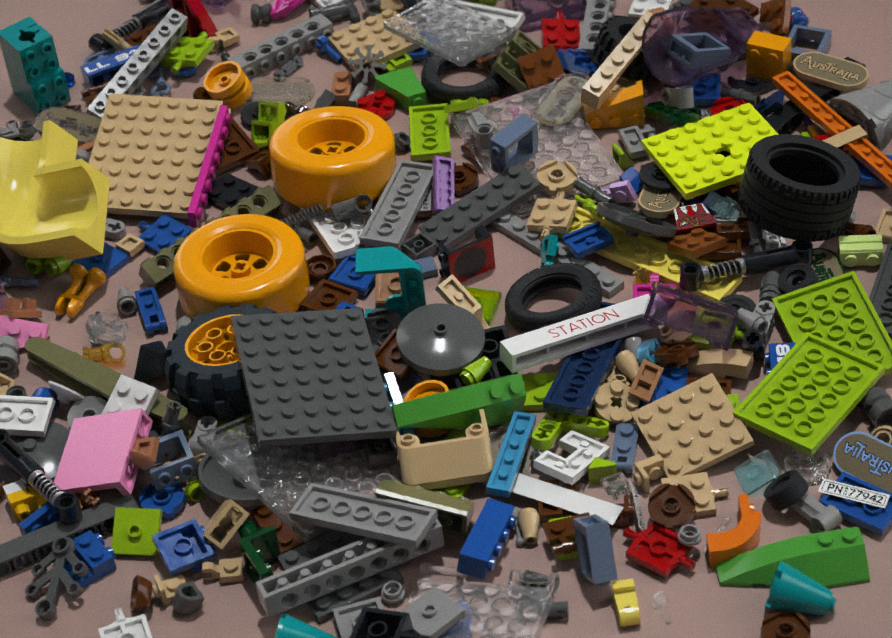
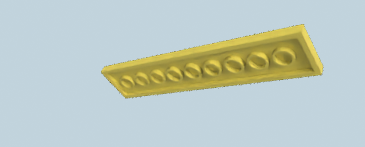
M577 207L568 233H571L599 221L600 226L604 227L613 236L614 244L594 253L649 277L650 273H659V281L666 284H676V288L682 290L679 285L680 266L683 263L696 262L700 266H707L708 264L712 266L713 264L707 260H699V257L691 259L668 251L666 243L650 236L638 234V237L626 234L625 229L611 223L604 217L598 218L592 212ZM553 233L552 235H558L562 239V236L568 233ZM732 274V277L727 275L726 278L721 276V279L716 277L715 280L711 278L710 281L701 284L700 289L688 293L715 304L723 297L729 296L742 283V275L738 274L736 276Z

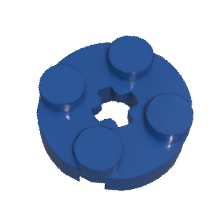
M150 483L142 489L139 500L141 508L163 510L162 519L172 520L176 517V513L184 507L186 496L180 483L156 491L155 486Z

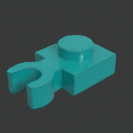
M549 234L543 236L540 267L553 264V257L559 251L558 235Z

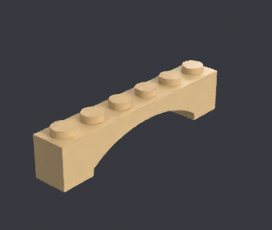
M649 11L642 15L582 87V103L598 111L607 100L609 93L628 65L648 45L651 46L659 37L663 19Z

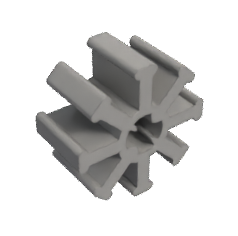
M366 45L367 56H363L360 48L357 47L354 53H357L361 60L357 61L349 58L348 65L360 66L356 71L351 72L353 78H356V75L363 71L364 79L362 83L366 84L368 83V72H371L374 77L379 76L374 68L386 70L387 65L386 63H375L378 58L384 56L381 50L373 58L370 56L373 45ZM367 59L368 61L370 59L372 61V68L367 70L366 67L364 69L362 67L364 65L363 60Z

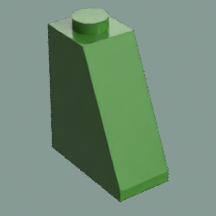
M411 67L374 77L376 91H385L386 94L394 98L396 105L408 112L409 107L427 105L426 91Z

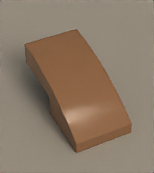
M643 359L628 394L649 403L664 368Z

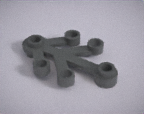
M10 120L6 122L7 128L0 127V137L5 139L15 137L30 139L37 133V129L31 121H23L18 127L17 120Z
M58 537L53 542V552L39 563H35L31 568V573L38 580L29 584L25 589V594L30 599H37L41 595V589L49 583L46 598L40 600L35 606L36 614L43 620H51L56 616L57 608L54 603L60 580L67 587L66 591L72 598H78L83 593V588L80 584L74 582L64 569L67 559L73 566L72 571L77 577H84L89 570L88 566L74 554L76 545L69 537ZM55 562L54 567L47 572V567Z

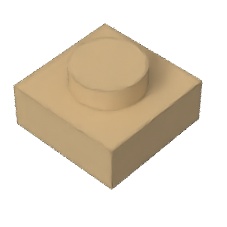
M130 233L115 244L116 249L129 255L130 258L145 247L144 240Z

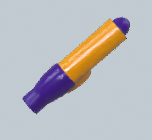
M804 115L802 120L809 135L812 137L819 136L820 134L813 121L807 115Z

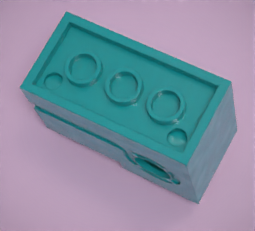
M30 16L0 30V46L13 93L38 116L49 109L70 101L71 97L65 73L59 65L52 35L42 26H38L37 22Z

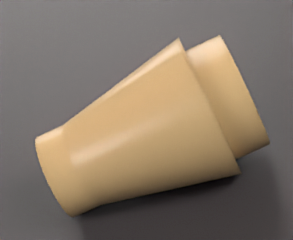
M624 350L615 357V366L633 383L639 370V365L634 353Z
M524 508L518 512L517 522L525 544H535L538 542L540 516L534 508Z

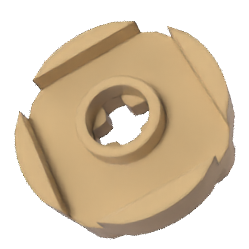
M550 160L538 168L537 181L541 184L542 190L548 192L550 196H556L558 191L560 193L561 191L568 192L574 188V183L577 180V170L573 164L567 161L558 163V160Z
M613 380L600 386L598 394L595 396L593 409L596 416L607 420L609 425L629 423L633 419L631 412L638 409L640 401L638 398L628 394L630 390L628 385L620 380ZM612 400H618L621 407H613L611 405Z

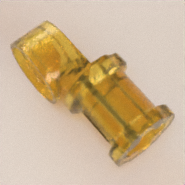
M119 342L101 344L100 347L94 348L83 347V357L95 362L118 363L126 355L125 347ZM113 347L120 348L122 356L120 358H113L110 355V349Z

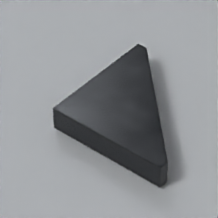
M732 76L727 78V83L734 89L742 88L746 92L762 95L776 88L772 81L761 82V79L756 78L738 80Z

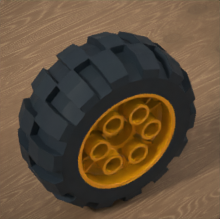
M241 304L240 307H231L230 305L215 308L216 311L207 314L203 312L191 318V323L187 326L182 325L173 334L172 341H168L163 360L165 365L164 371L174 399L185 406L189 413L193 412L199 418L211 415L218 417L221 421L236 420L237 416L246 414L248 417L252 416L230 323L231 316L277 312L267 307L259 309L255 304Z

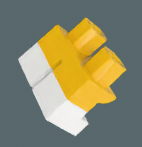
M22 480L3 486L15 519L18 518L21 522L48 502L33 487L27 486L29 491L27 492Z

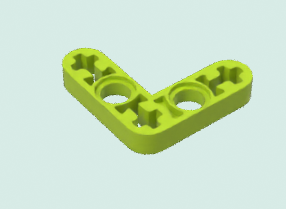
M549 411L532 433L531 446L536 450H548L553 446L561 432L569 433L571 430L588 437L604 438L609 435V422L601 418Z

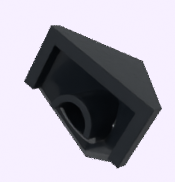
M162 341L140 345L134 375L135 380L144 382L158 376H166L163 362L166 348Z

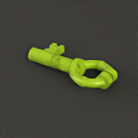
M581 193L574 195V199L583 204V208L591 211L598 218H602L596 212L597 205L591 198H587L586 195Z

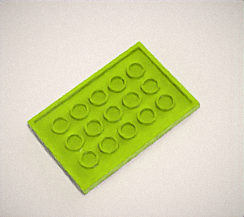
M855 271L772 298L775 310L792 343H797L806 332H809L885 366L883 376L892 373V340Z
M806 332L733 411V415L741 419L743 424L812 456L884 375L885 366Z

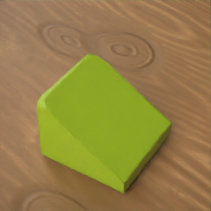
M613 143V160L620 169L625 170L635 166L616 143Z
M594 457L588 468L589 483L596 484L616 481V463Z

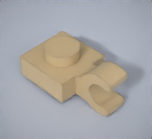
M231 27L214 33L215 37L207 38L212 39L215 45L210 53L216 52L221 45L227 47L240 41V35Z
M243 558L219 560V565L212 562L202 563L204 581L219 578L221 584L244 581Z

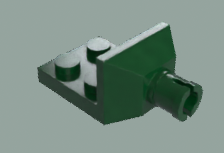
M245 521L238 529V533L241 536L239 544L246 573L257 589V581L273 575L270 565L278 562L277 556L281 553L274 526L257 529L253 521Z

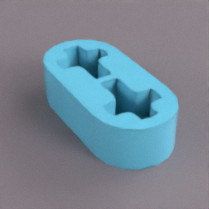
M656 338L644 340L638 347L637 355L640 364L643 359L655 364L654 351L660 348Z

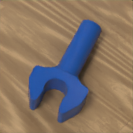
M321 35L316 38L319 44L315 46L320 54L327 53L337 63L342 62L343 58L330 47L329 39L326 36Z

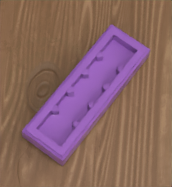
M435 155L433 158V213L438 214L455 203L454 159Z

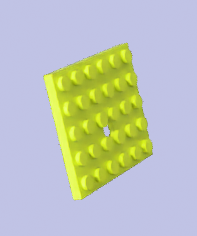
M750 103L705 117L697 122L687 123L678 128L641 140V146L686 200L742 181L749 152L753 145L765 137L779 134ZM720 151H728L731 154L727 157H724L722 154L716 153Z

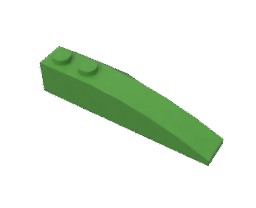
M519 373L393 404L391 409L396 428L467 429L474 423H481L479 409H484L487 426L491 427L510 422L514 411H523L526 391L522 374Z
M859 526L785 539L715 564L720 586L752 587L754 584H763L770 588L780 561L787 563L827 589L870 582L866 549Z

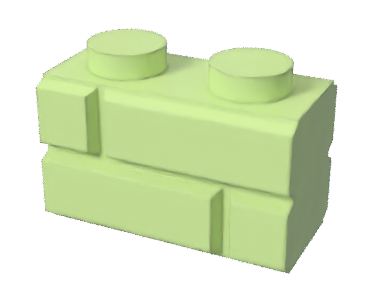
M882 234L838 236V257L842 266L881 265L884 253Z

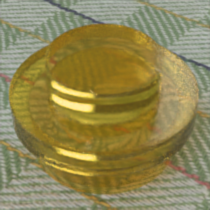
M638 266L633 271L637 284H648L650 275L646 268L643 269L641 266Z

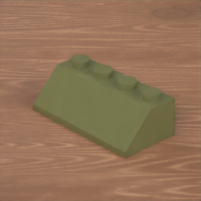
M383 479L375 491L376 497L436 509L437 519L443 531L467 536L474 513V502L468 498L449 496L442 491L433 492L425 490L418 485H405L393 479L390 481Z

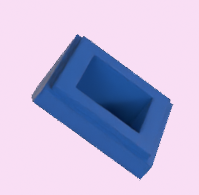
M629 167L620 176V182L629 180L636 194L642 191L644 184L639 179V172L635 168Z

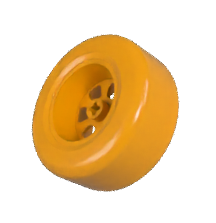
M330 106L296 114L276 128L269 142L271 175L276 191L289 203L304 209L308 208L310 210V206L314 209V205L318 208L317 204L319 203L325 212H332L331 205L355 198L361 194L368 195L373 202L381 197L396 168L395 139L391 127L380 116L359 108ZM365 200L357 202L358 207L368 204Z
M239 214L211 221L192 232L180 245L174 258L173 272L180 304L189 318H193L203 312L207 314L216 311L215 308L227 305L240 307L241 304H255L259 309L267 307L277 313L296 312L300 308L299 304L308 294L309 273L303 243L290 226L269 216Z

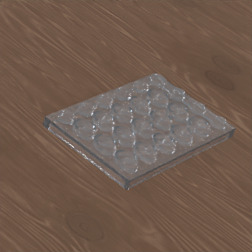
M424 0L383 22L384 29L460 67L475 60L477 56H482L507 43L516 33L515 29L454 0Z

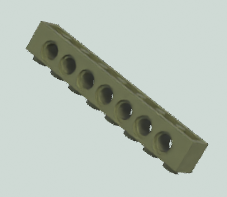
M270 185L264 188L260 187L250 197L242 198L238 201L237 205L232 208H226L221 215L216 218H210L205 224L219 218L239 214H258L274 217L281 212L284 201ZM199 227L194 228V229L189 233V235H190L192 232H194L196 229H198ZM188 236L178 238L172 246L162 248L156 256L146 258L140 264L139 276L148 287L154 286L155 290L158 291L175 280L173 272L174 258L180 245Z

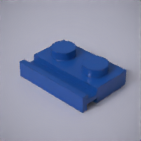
M597 221L563 235L562 242L567 245V248L577 259H580L613 245L614 238Z

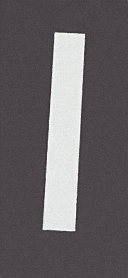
M520 473L517 474L511 491L577 514L587 512L590 515L596 514L611 525L614 524L624 508Z

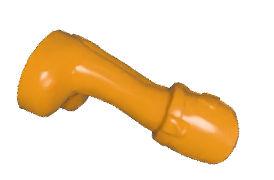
M79 263L72 264L69 269V275L73 281L69 288L58 297L54 308L55 314L63 316L66 313L67 317L72 319L77 316L80 310L83 309L86 299L106 281V275L101 269L92 267L88 272L83 265ZM84 286V288L82 289V291H81V292L78 294V296H77L76 294H77V293L80 291V289Z

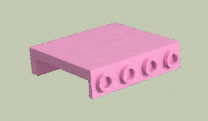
M142 408L75 418L54 479L55 484L64 492H73L74 494L83 493L87 488H90L91 491L117 488L123 496L131 495L139 468L131 462L129 452L134 450L136 439L148 438L153 423L152 419Z

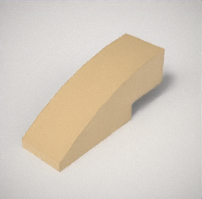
M728 348L699 351L700 356L689 358L688 363L683 368H688L689 373L700 376H707L713 373L716 379L726 380L728 375L747 379L753 366V352Z

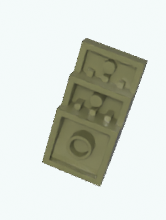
M517 29L499 54L492 69L518 91L522 92L526 88L527 83L517 59L539 50L541 47Z

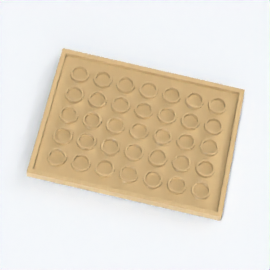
M110 93L89 159L91 166L110 178L107 213L161 217L165 214L171 218L188 219L187 211L219 107L224 105L223 101Z

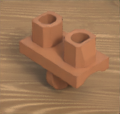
M6 298L5 309H0V315H8L10 318L29 321L26 318H41L42 311L36 310L37 299L22 298V309H20V299Z

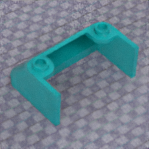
M391 246L356 249V275L399 272L401 294L389 296L386 299V308L400 313L404 319L413 310L427 305L422 268L418 263L397 248ZM365 309V318L368 313L375 309Z

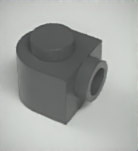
M194 582L182 583L178 585L171 604L181 614L199 612L204 597Z

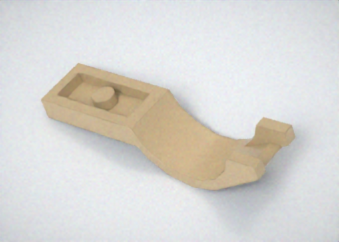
M453 274L436 287L435 290L448 304L468 310L478 318L484 329L490 328L483 317L482 306Z

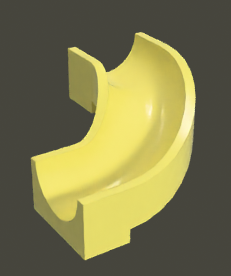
M51 120L43 122L42 139L14 141L0 137V243L15 253L29 258L62 256L69 261L101 255L104 249L110 178L83 159L76 160L78 139Z

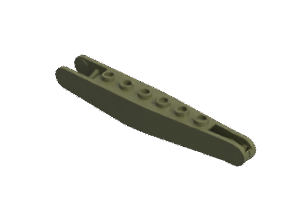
M41 337L30 338L24 345L28 353V360L84 397L98 396L108 402L121 376L120 373ZM159 393L148 416L153 421L151 430H158L161 436L163 428L161 421L165 417L167 402L172 401L173 407L174 401ZM181 405L178 417L179 428L176 431L182 429L186 440H189L193 432L191 426L183 422L188 417V411L185 406Z

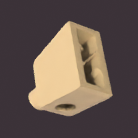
M225 500L206 524L203 535L223 549L249 516V513L233 500Z

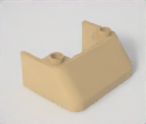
M479 409L481 423H474L469 426L465 431L466 437L420 444L417 436L412 434L400 436L399 428H397L395 440L402 483L409 486L418 485L425 490L488 481L494 463L484 409Z

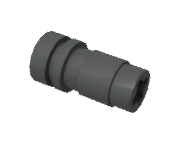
M345 2L324 7L320 5L317 8H308L309 18L320 13L330 21L348 17V9Z
M769 271L765 273L764 279L761 280L759 302L764 300L772 302V298L781 296L778 286V278L780 276L778 272Z

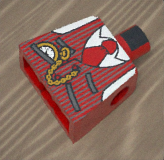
M683 201L678 208L674 209V225L678 228L676 236L689 234L691 230L696 228H702L704 231L717 234V222L703 204L691 205L689 201Z

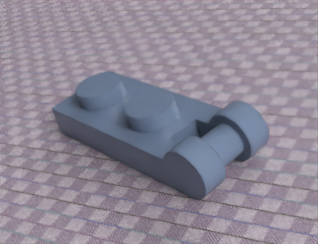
M617 423L610 461L616 463L617 471H625L626 474H633L640 434L636 424Z

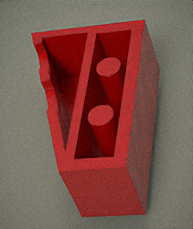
M168 0L170 10L173 8L188 17L187 30L181 37L196 38L202 31L208 34L207 38L215 37L214 33L218 32L201 0Z

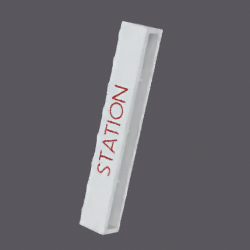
M655 292L514 336L500 341V360L512 373L623 338L667 323L668 305Z

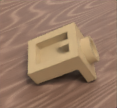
M660 454L635 463L633 479L638 487L640 486L645 493L650 492L649 481L664 476V459Z
M158 574L153 575L155 584L152 585V590L155 598H161L163 605L166 606L171 604L178 585L186 583L183 575L180 574L161 582Z

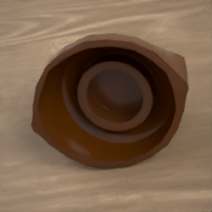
M316 255L306 261L309 277L315 281L328 280L337 268L334 258L329 255Z
M136 575L133 579L130 602L131 611L144 610L150 607L152 582L140 575Z

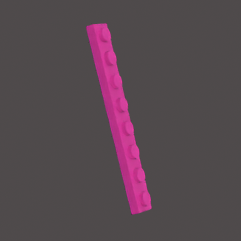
M220 105L187 211L189 227L191 228L198 227L199 221L203 220V208L208 204V192L212 190V178L216 177V165L220 164V152H223L224 139L228 137V125L232 124V114H229L228 105Z

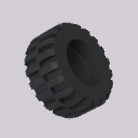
M617 16L616 18L612 17L602 24L593 49L594 56L601 65L639 19ZM661 33L651 46L648 45L620 77L627 78L630 81L642 80V82H649L658 78L669 56L666 53L669 40L666 39L665 34Z

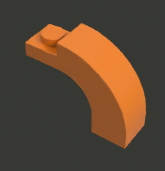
M748 494L738 495L740 522L735 528L726 532L706 534V550L710 568L734 556L753 550L758 545L761 536V511H755L754 503H749Z

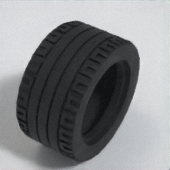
M780 134L768 136L756 142L750 149L738 193V203L742 212L749 220L772 234L797 241H825L835 238L846 229L859 191L861 172L849 155L827 142L802 135Z

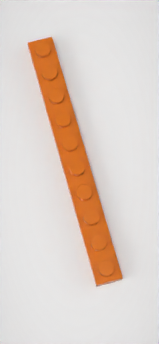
M789 71L772 77V84L778 90L780 89L784 92L787 98L831 137L852 128L848 122ZM864 136L842 145L892 190V161Z

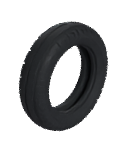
M476 43L455 44L436 51L426 60L421 71V84L426 91V95L436 104L447 103V105L452 100L461 99L463 101L470 97H475L478 100L484 98L488 101L492 97H499L506 88L508 81L492 69L497 58L488 62L489 65L486 70L491 74L482 82L474 85L452 86L440 81L439 77L444 72L458 66H476V64H479L476 61L477 56L481 55L485 58L494 53L499 56L500 53L491 47Z
M556 263L542 266L526 273L511 286L505 298V313L510 324L518 332L524 334L599 310L602 303V287L596 275L584 266L572 263ZM573 288L581 291V294L574 302L559 310L533 312L526 309L527 305L535 297L549 290Z

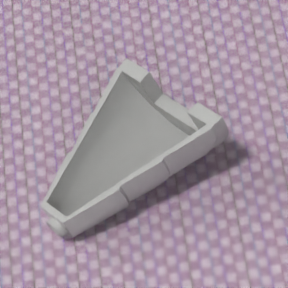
M892 79L841 94L826 102L838 115L841 113L865 127V132L867 133L865 138L878 150L882 151L886 148L892 139Z

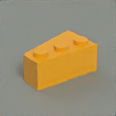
M642 80L637 81L636 85L627 88L623 86L618 88V91L610 93L598 111L584 104L586 130L636 125L645 126Z

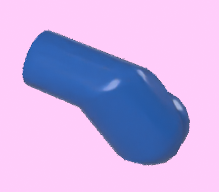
M188 66V68H181L177 74H173L170 70V74L187 77L196 75L199 70H197L198 66Z

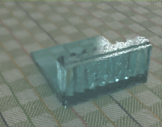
M712 190L703 202L704 206L729 220L734 211L741 214L739 203L727 195L724 198Z
M768 449L734 468L745 494L748 495L783 474L775 457Z

